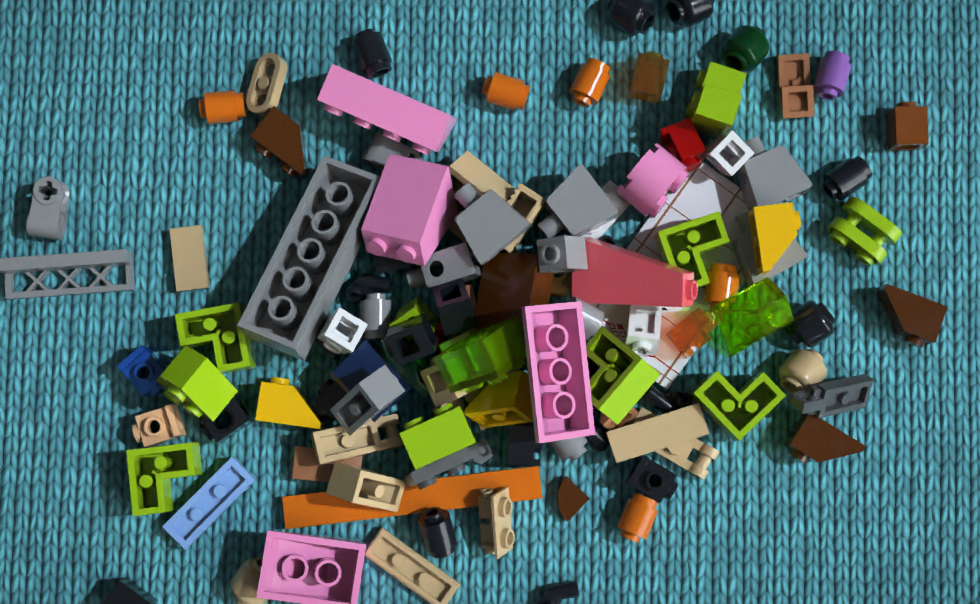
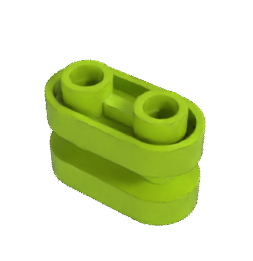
M851 196L842 207L843 211L848 215L847 218L843 219L836 216L827 227L831 233L829 238L839 246H848L855 251L856 254L854 256L861 263L867 266L872 264L880 265L887 256L886 250L882 247L883 243L895 245L901 237L902 231L867 203ZM858 223L873 234L872 238L856 227Z

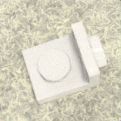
M630 305L625 345L639 356L656 355L660 341L662 307Z

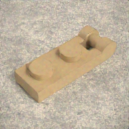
M640 407L639 414L631 424L657 415ZM697 438L654 451L702 480H705L709 473L706 469L710 462L716 460L720 453ZM692 449L701 453L696 463L687 459Z
M398 414L382 416L376 422H373L371 419L350 436L342 426L312 432L310 435L318 466L405 446L397 427L400 424ZM385 428L387 439L380 440L378 429Z

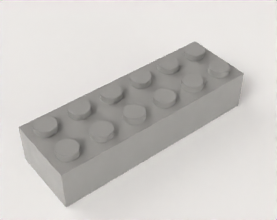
M323 155L237 324L247 338L305 361L364 241L361 228L381 176Z

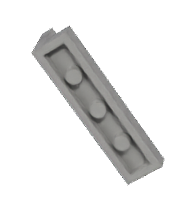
M126 249L0 258V273H3L5 276V299L7 300L135 291L133 253ZM125 266L126 284L113 285L105 278L114 267ZM96 268H105L101 273L96 270ZM83 269H90L98 276L89 287H81L74 280ZM68 270H74L70 275L64 272ZM58 271L66 278L57 289H49L42 282L50 272ZM32 273H41V274H40V275L38 276V278H37V277H36L34 274H32ZM14 274H27L34 282L26 291L15 292ZM101 281L107 284L105 286H98ZM71 283V284H73L76 288H66V287ZM38 286L44 289L34 291Z

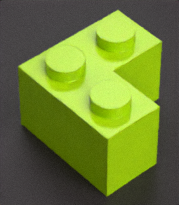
M711 61L706 70L700 69L694 87L699 88V91H694L684 115L685 117H690L696 131L714 137L726 135L733 125L742 98L740 92L747 73Z
M719 211L658 231L654 236L662 262L694 272V280L697 281L698 289L710 283L700 254L724 247L730 242Z
M237 302L175 314L181 347L186 345L190 348L213 344L217 369L222 374L256 368L252 341L237 326L246 309L245 305Z
M601 326L586 344L587 356L600 366L590 379L592 404L618 425L661 374L605 327Z
M186 345L156 380L165 389L163 395L177 406L182 402L185 404L183 406L184 409L194 417L199 419L203 415L213 422L238 392L207 357Z
M714 371L689 393L692 399L700 404V407L733 441H740L786 396L764 372L755 374L737 392L718 371Z
M452 403L434 410L436 417L424 421V418L421 416L403 424L406 430L399 434L415 470L477 443L460 406L454 408Z
M199 442L126 450L132 516L174 511L171 478L203 474Z

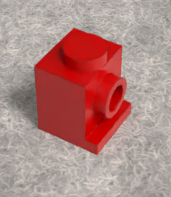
M690 117L660 129L659 142L661 146H665V149L687 167L686 172L693 171L701 166L702 162H704L706 149Z

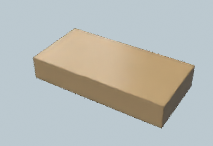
M195 225L170 229L176 292L210 289L203 226Z

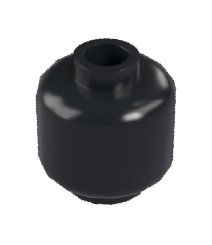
M610 0L607 6V10L610 11V24L631 37L645 34L652 26L656 17V13L653 11L654 5L650 0Z
M668 0L666 9L672 22L689 28L711 17L715 0Z
M809 300L788 315L790 327L786 331L796 345L803 342L807 347L813 348L834 333L833 324L836 323V320L822 301L817 304L815 301Z

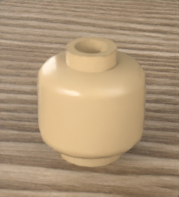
M812 349L792 351L778 371L782 388L792 395V393L802 389L810 391L811 386L822 383L827 375V369L821 354Z
M257 557L245 560L231 579V591L238 604H266L269 600L256 598L263 558Z

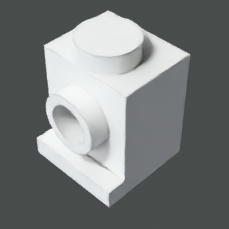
M730 130L727 135H717L705 148V158L722 175L733 176L754 154L733 130Z
M339 307L328 316L317 338L323 341L324 347L331 352L343 353L345 355L348 352L352 353L368 324Z

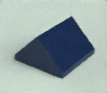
M365 340L330 376L348 393L359 382L386 365L390 372L397 377L405 392L372 418V421L376 422L411 392L416 385L373 340Z

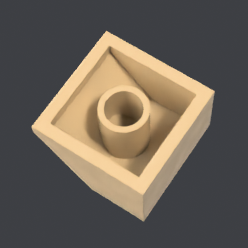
M468 150L449 166L454 194L467 183L472 185L480 197L491 189L507 202V200H510V195L514 194L515 188ZM455 197L457 217L465 208ZM454 218L448 229L462 241L467 242Z

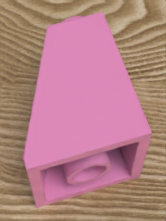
M394 154L389 155L361 228L368 253L421 266L427 264L458 214L449 166Z

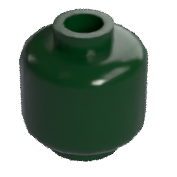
M742 25L736 28L722 47L725 64L729 68L741 72H751L756 69L769 51V43L763 30L749 25Z

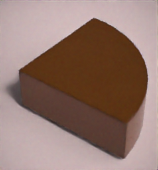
M565 476L558 489L557 502L560 513L568 522L590 498Z

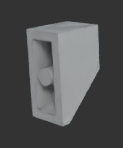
M384 365L359 382L330 411L350 436L395 401L405 390L397 377Z

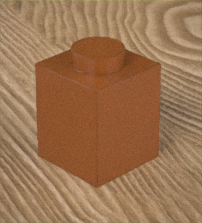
M901 102L887 113L888 151L920 150L929 144L927 106H916V102Z

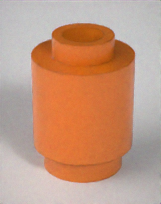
M587 58L586 62L581 64L569 90V93L573 96L572 100L576 104L587 108L590 105H597L610 78L608 74L610 67L598 59Z
M495 72L493 77L487 76L482 94L487 96V103L513 111L516 108L524 110L531 86L524 84V80Z
M235 90L204 93V99H199L201 119L207 118L208 124L238 122L239 118H246L244 93H236Z
M712 263L711 271L707 272L710 283L705 288L704 302L709 303L712 310L729 311V306H736L740 277L737 274V266Z
M634 492L632 498H628L616 526L622 529L620 536L636 543L639 542L640 537L647 540L658 513L655 510L658 502Z

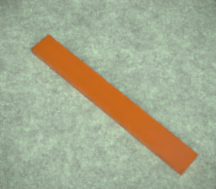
M539 466L436 478V483L419 490L417 484L409 488L405 484L398 512L352 503L326 494V491L282 497L285 529L423 513L431 507H439L445 510L478 506L477 497L480 495V490L484 488H492L493 494L508 486L509 498L512 502L541 499L542 490Z

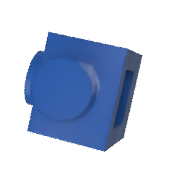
M140 345L116 366L142 396L149 397L152 394L155 397L165 390L156 380L166 367L147 346ZM144 367H147L150 371L146 379H142L140 376V371Z

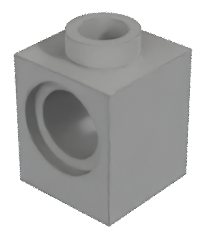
M563 235L537 240L540 273L561 274L588 269L585 237Z

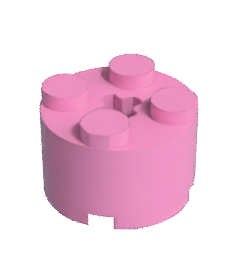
M656 143L653 150L649 149L626 177L629 180L624 186L620 185L616 193L645 217L650 214L654 218L668 200L665 195L669 190L675 194L686 181L689 173L685 171L687 167Z

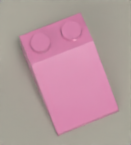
M267 530L256 598L300 604H357L366 543L335 537Z

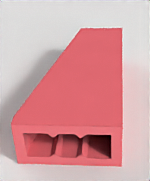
M585 237L588 269L572 272V297L587 303L665 307H687L693 305V300L696 299L698 293L694 272L593 237Z

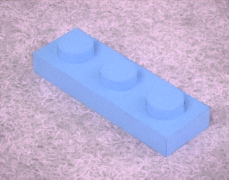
M231 457L162 527L184 549H188L238 499L256 478L235 457Z

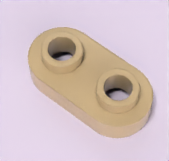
M266 53L258 59L246 96L247 108L262 117H265L273 106L277 108L287 75L288 67L286 61L275 53Z

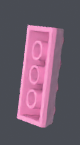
M334 64L331 65L317 100L325 103L323 110L339 117L342 116L343 111L355 116L353 123L369 130L372 124L384 129L383 136L399 143L402 137L413 142L411 148L426 155H429L431 150L440 152L457 120L447 113Z
M581 301L521 307L536 443L595 435Z

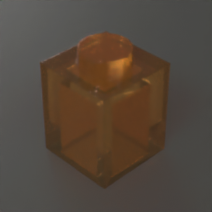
M647 51L645 54L639 53L635 62L628 97L658 104L662 97L670 60L663 59V55L656 52Z

